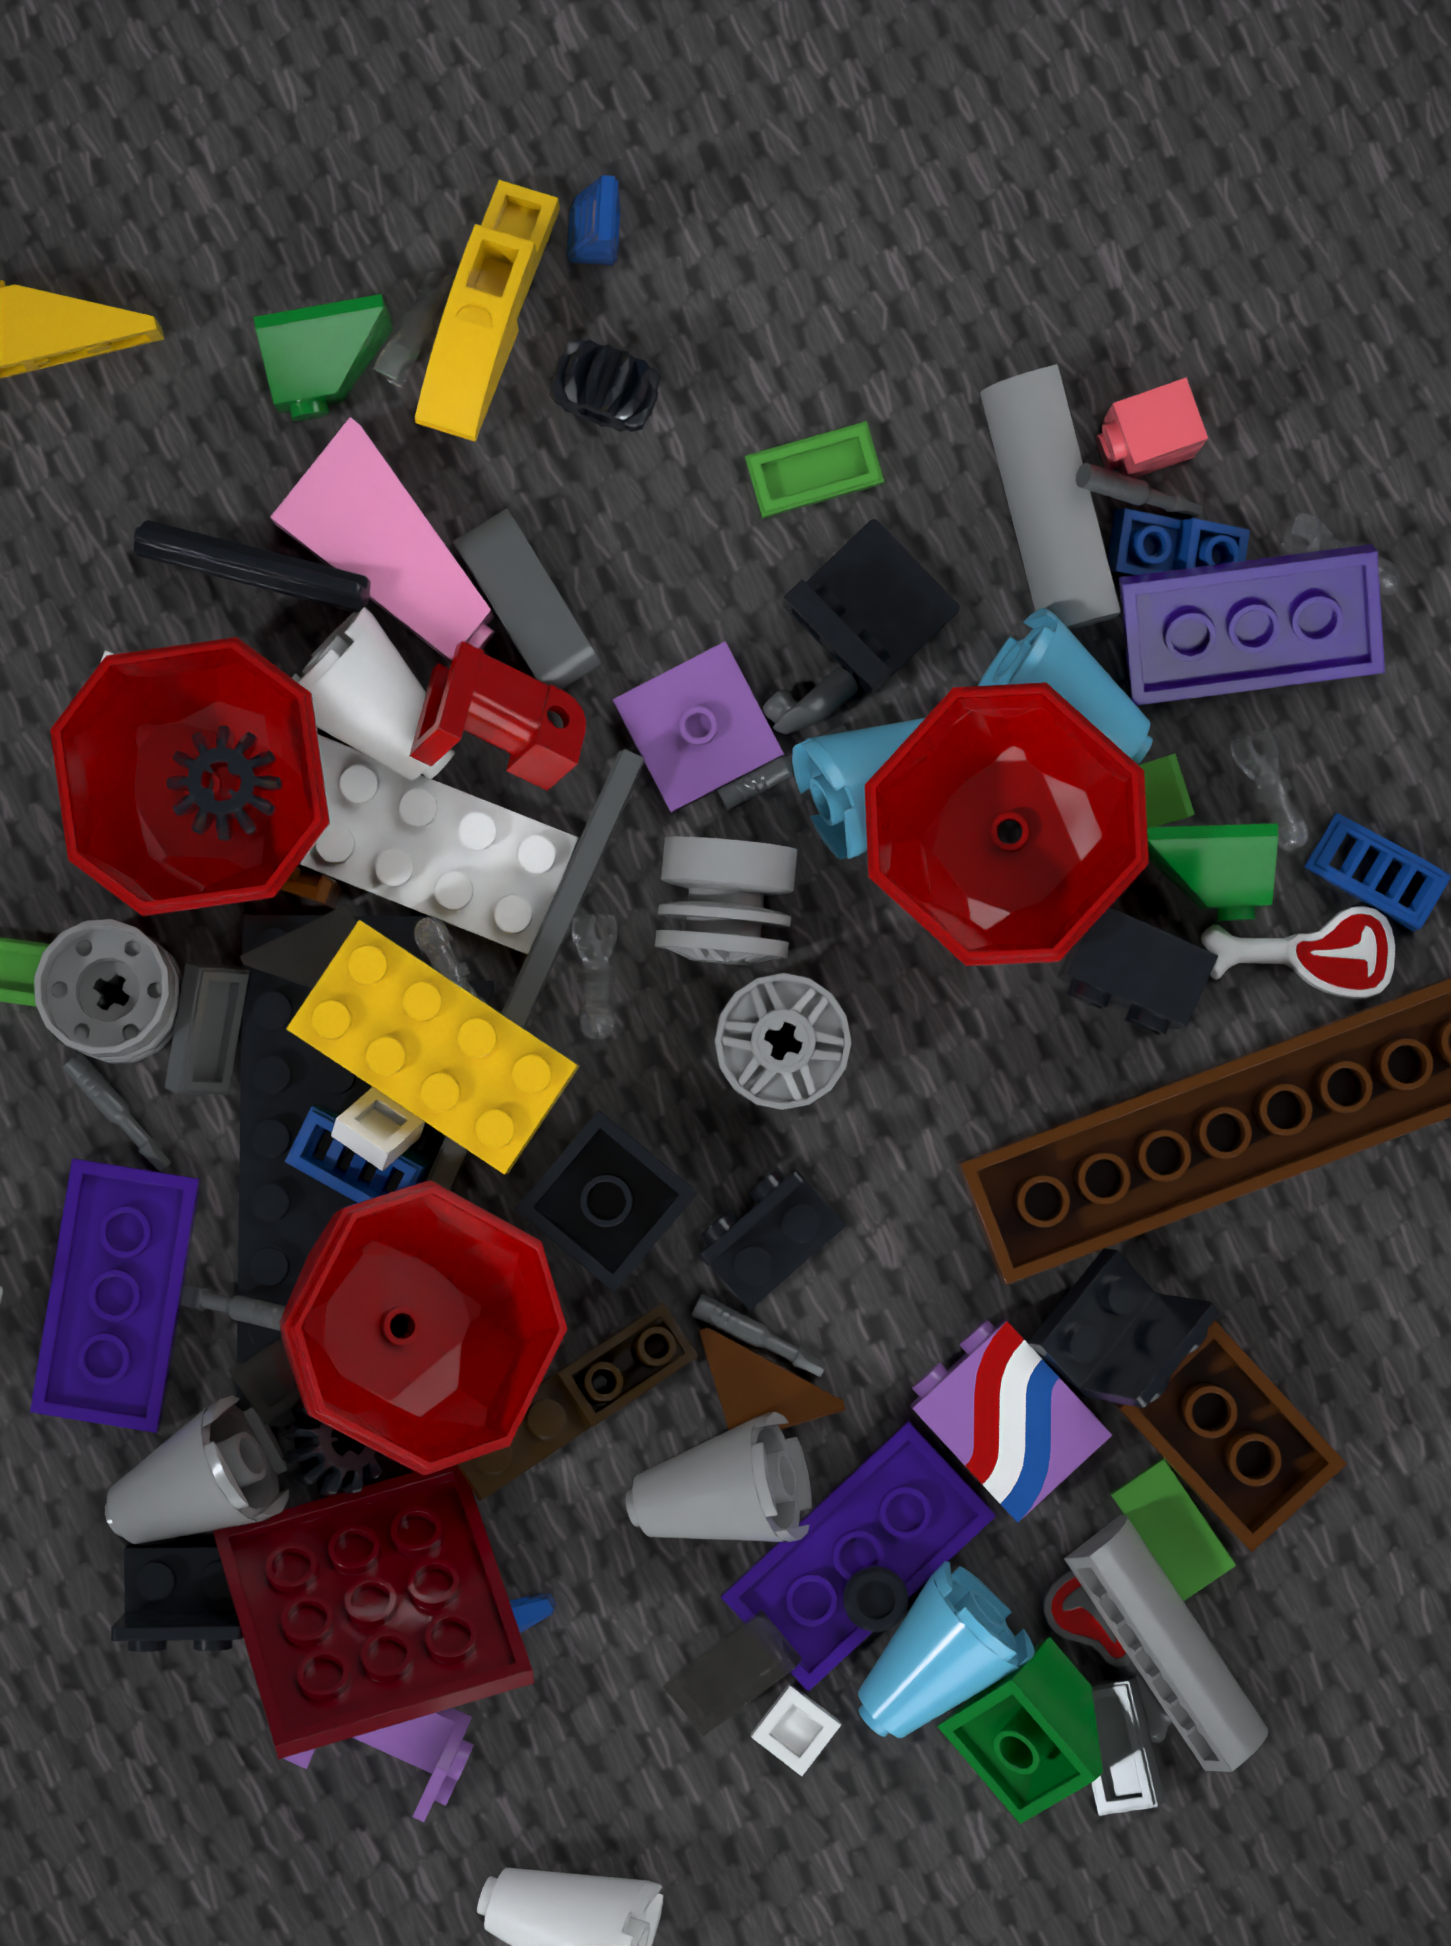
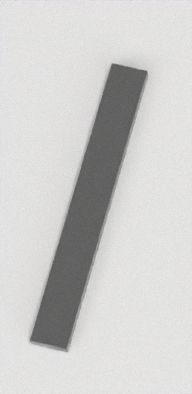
M626 749L623 752L619 751L502 1010L501 1014L524 1029L528 1024L645 764L643 757ZM446 1136L426 1181L431 1180L452 1192L470 1151Z

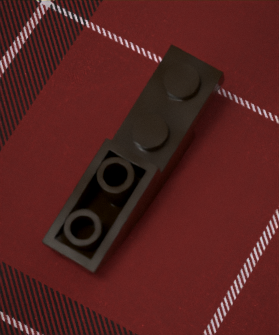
M663 1302L544 1379L510 1446L459 1463L456 1466L478 1500L482 1501L589 1428L596 1426L698 1357V1354Z

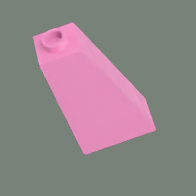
M350 417L270 518L280 529L327 566L366 576L371 582L370 600L450 663H452L456 645L461 641L483 650L495 633L494 630L487 626L494 617L491 609L361 425Z

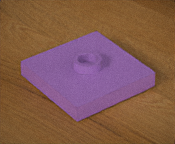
M726 641L612 699L640 755L645 759V764L671 813L784 755Z

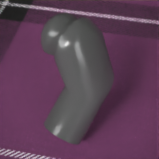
M837 667L799 702L793 698L788 690L780 689L762 706V712L767 719L775 724L772 729L779 733L791 734L826 721L858 691V684L847 670Z

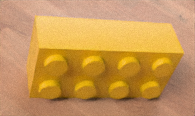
M361 920L357 922L286 1028L503 1174L510 1172L580 1067Z

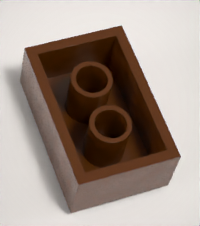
M1215 1320L1209 1326L1204 1342L1196 1350L1187 1354L1171 1374L1169 1385L1162 1395L1143 1408L1113 1402L1116 1408L1165 1459L1231 1533L1251 1552L1261 1545L1347 1465L1341 1456Z

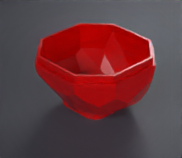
M238 637L106 655L50 729L68 860L142 916L274 898L330 824L312 693ZM220 726H228L232 730L233 750L243 735L247 732L254 734L258 741L250 759L265 751H271L277 759L270 768L259 773L260 776H275L282 780L281 790H261L260 797L268 800L276 807L274 815H265L254 807L249 813L255 820L258 830L252 835L247 834L241 828L237 818L233 819V834L229 841H222L218 838L216 817L203 835L194 832L191 827L199 809L184 816L177 815L173 810V805L178 800L189 795V791H174L167 787V779L169 777H188L189 770L181 767L173 760L176 751L184 752L195 760L200 753L193 745L192 736L197 732L202 733L209 740L212 748H217L216 734ZM223 767L217 770L221 776L220 778L212 775L214 781L213 790L221 795L222 801L232 798L229 789L238 792L241 784V779L229 773L228 767Z
M1047 682L953 687L865 784L868 877L965 966L1060 962L1149 864L1144 770ZM1006 821H1016L1019 823L1023 830L1019 841L1013 844L1003 843L998 837V829L1001 824Z
M431 1180L349 1205L337 1211L308 1254L279 1321L284 1347L308 1415L424 1476L511 1445L568 1329L542 1241ZM397 1314H402L408 1323L406 1333L400 1338L395 1337L390 1330L391 1320Z

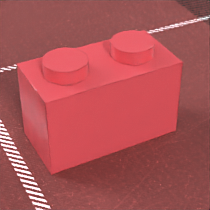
M1187 377L1114 402L1102 422L1103 433L1096 435L1098 449L1106 469L1114 470L1118 468L1119 473L1133 478L1194 458L1208 439Z

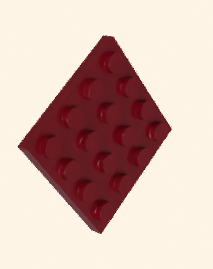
M456 1465L425 1476L417 1472L409 1473L364 1486L361 1491L346 1494L343 1492L284 1509L281 1513L266 1521L213 1530L278 1760L534 1684L533 1670L472 1489Z

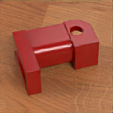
M461 641L456 645L451 667L448 668L438 663L432 670L409 756L432 767L461 740L463 731L510 753L507 772L548 791L578 764L586 732V718L582 707L576 699L565 691L553 685L549 686L484 654L483 650ZM547 711L555 712L561 717L563 728L554 726L547 717Z

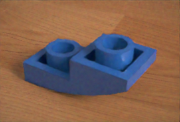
M1126 508L1115 510L1107 558L1111 574L1125 577L1246 561L1250 530L1196 518L1179 520Z

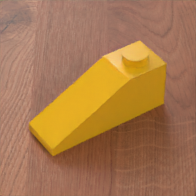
M0 280V379L164 340L162 327L154 316L20 285L6 286L5 281Z

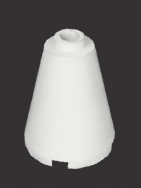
M365 607L358 613L353 612L311 655L313 658L302 671L305 674L302 678L296 673L291 677L312 693L316 726L411 781L421 774L431 780L455 754V751L450 749L432 767L409 756L426 692L373 614Z
M505 1868L498 1878L490 1876L485 1882L479 1898L477 1912L485 1916V1930L510 1946H652L663 1905V1895L658 1893L662 1886L647 1880Z

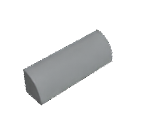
M1058 364L1013 376L985 388L980 392L1035 611L1040 608L1048 609L1057 615L1069 630L1115 619L1121 611L1090 490L1080 488L1076 484V474L1083 462Z
M1124 1514L1119 1515L1065 1557L1064 1560L1205 1771L1233 1772L1263 1744L1268 1735V1727L1129 1518Z

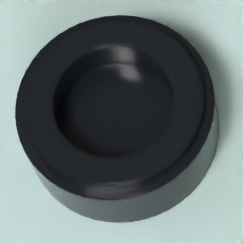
M868 1565L855 1571L847 1580L843 1590V1603L848 1617L855 1625L867 1631L881 1632L894 1627L903 1618L908 1605V1593L903 1580L895 1571L882 1565Z

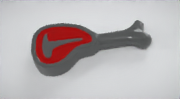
M1069 1568L1063 1571L1049 1584L1043 1594L1042 1612L1046 1623L1053 1632L1064 1639L1092 1646L1100 1654L1104 1662L1118 1673L1120 1678L1137 1677L1151 1741L1154 1743L1162 1742L1165 1739L1168 1726L1173 1724V1722L1072 1570Z

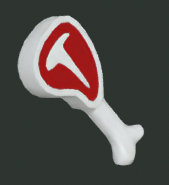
M1365 906L1349 907L1338 912L1319 931L1308 934L1298 933L1286 938H1239L1232 936L1221 926L1214 924L1201 935V942L1207 950L1218 955L1210 974L1216 980L1220 979L1228 968L1239 963L1284 964L1293 969L1309 985L1323 992L1345 998L1366 999L1379 995L1390 983L1394 970L1395 941L1392 928L1383 914L1376 909Z

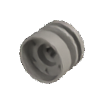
M681 836L665 837L661 880L672 885L688 888L689 893L688 901L659 904V916L685 919L686 926L685 931L656 930L655 947L671 950L689 958V960L720 964L752 965L753 963L772 959H787L789 942L761 938V928L790 927L791 916L763 908L764 896L783 895L794 891L797 849L741 840Z
M113 919L87 920L61 932L43 952L34 976L35 1004L46 1028L66 1046L110 1064L138 1062L159 1052L173 1037L183 975L175 958L158 942L138 928ZM108 984L115 987L123 984L122 990L130 996L124 1006L113 1003L109 1007L110 1000L103 995L104 989Z
M781 973L757 978L735 992L720 1014L715 1046L719 1067L736 1092L756 1105L784 1110L809 1105L832 1090L846 1069L851 1047V1037L847 1016L831 992L810 978ZM784 1023L790 1024L795 1028L793 1039L801 1043L800 1051L798 1054L787 1052L782 1060H777L770 1056L773 1045L764 1040L765 1033L768 1029L778 1032Z

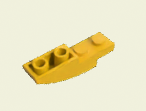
M502 180L498 181L482 224H475L455 276L422 385L415 414V422L417 424L476 442L519 332L517 319L560 211L559 198Z

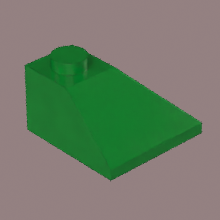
M382 294L253 317L273 403L280 414L290 412L291 418L294 421L312 420L327 416L329 414L328 405L342 403L393 331L391 316Z
M1278 823L1147 827L1148 860L1201 910L1217 909V921L1256 920L1255 908H1265L1272 905L1278 846Z
M1050 1637L1034 1646L1033 1658L1025 1665L1018 1666L1021 1668L969 1698L937 1726L1019 1824L1094 1782L1103 1773L1092 1686Z

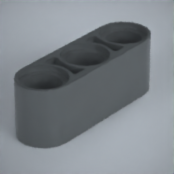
M507 508L453 540L455 547L465 560L476 582L537 680L562 690L602 666L569 608Z

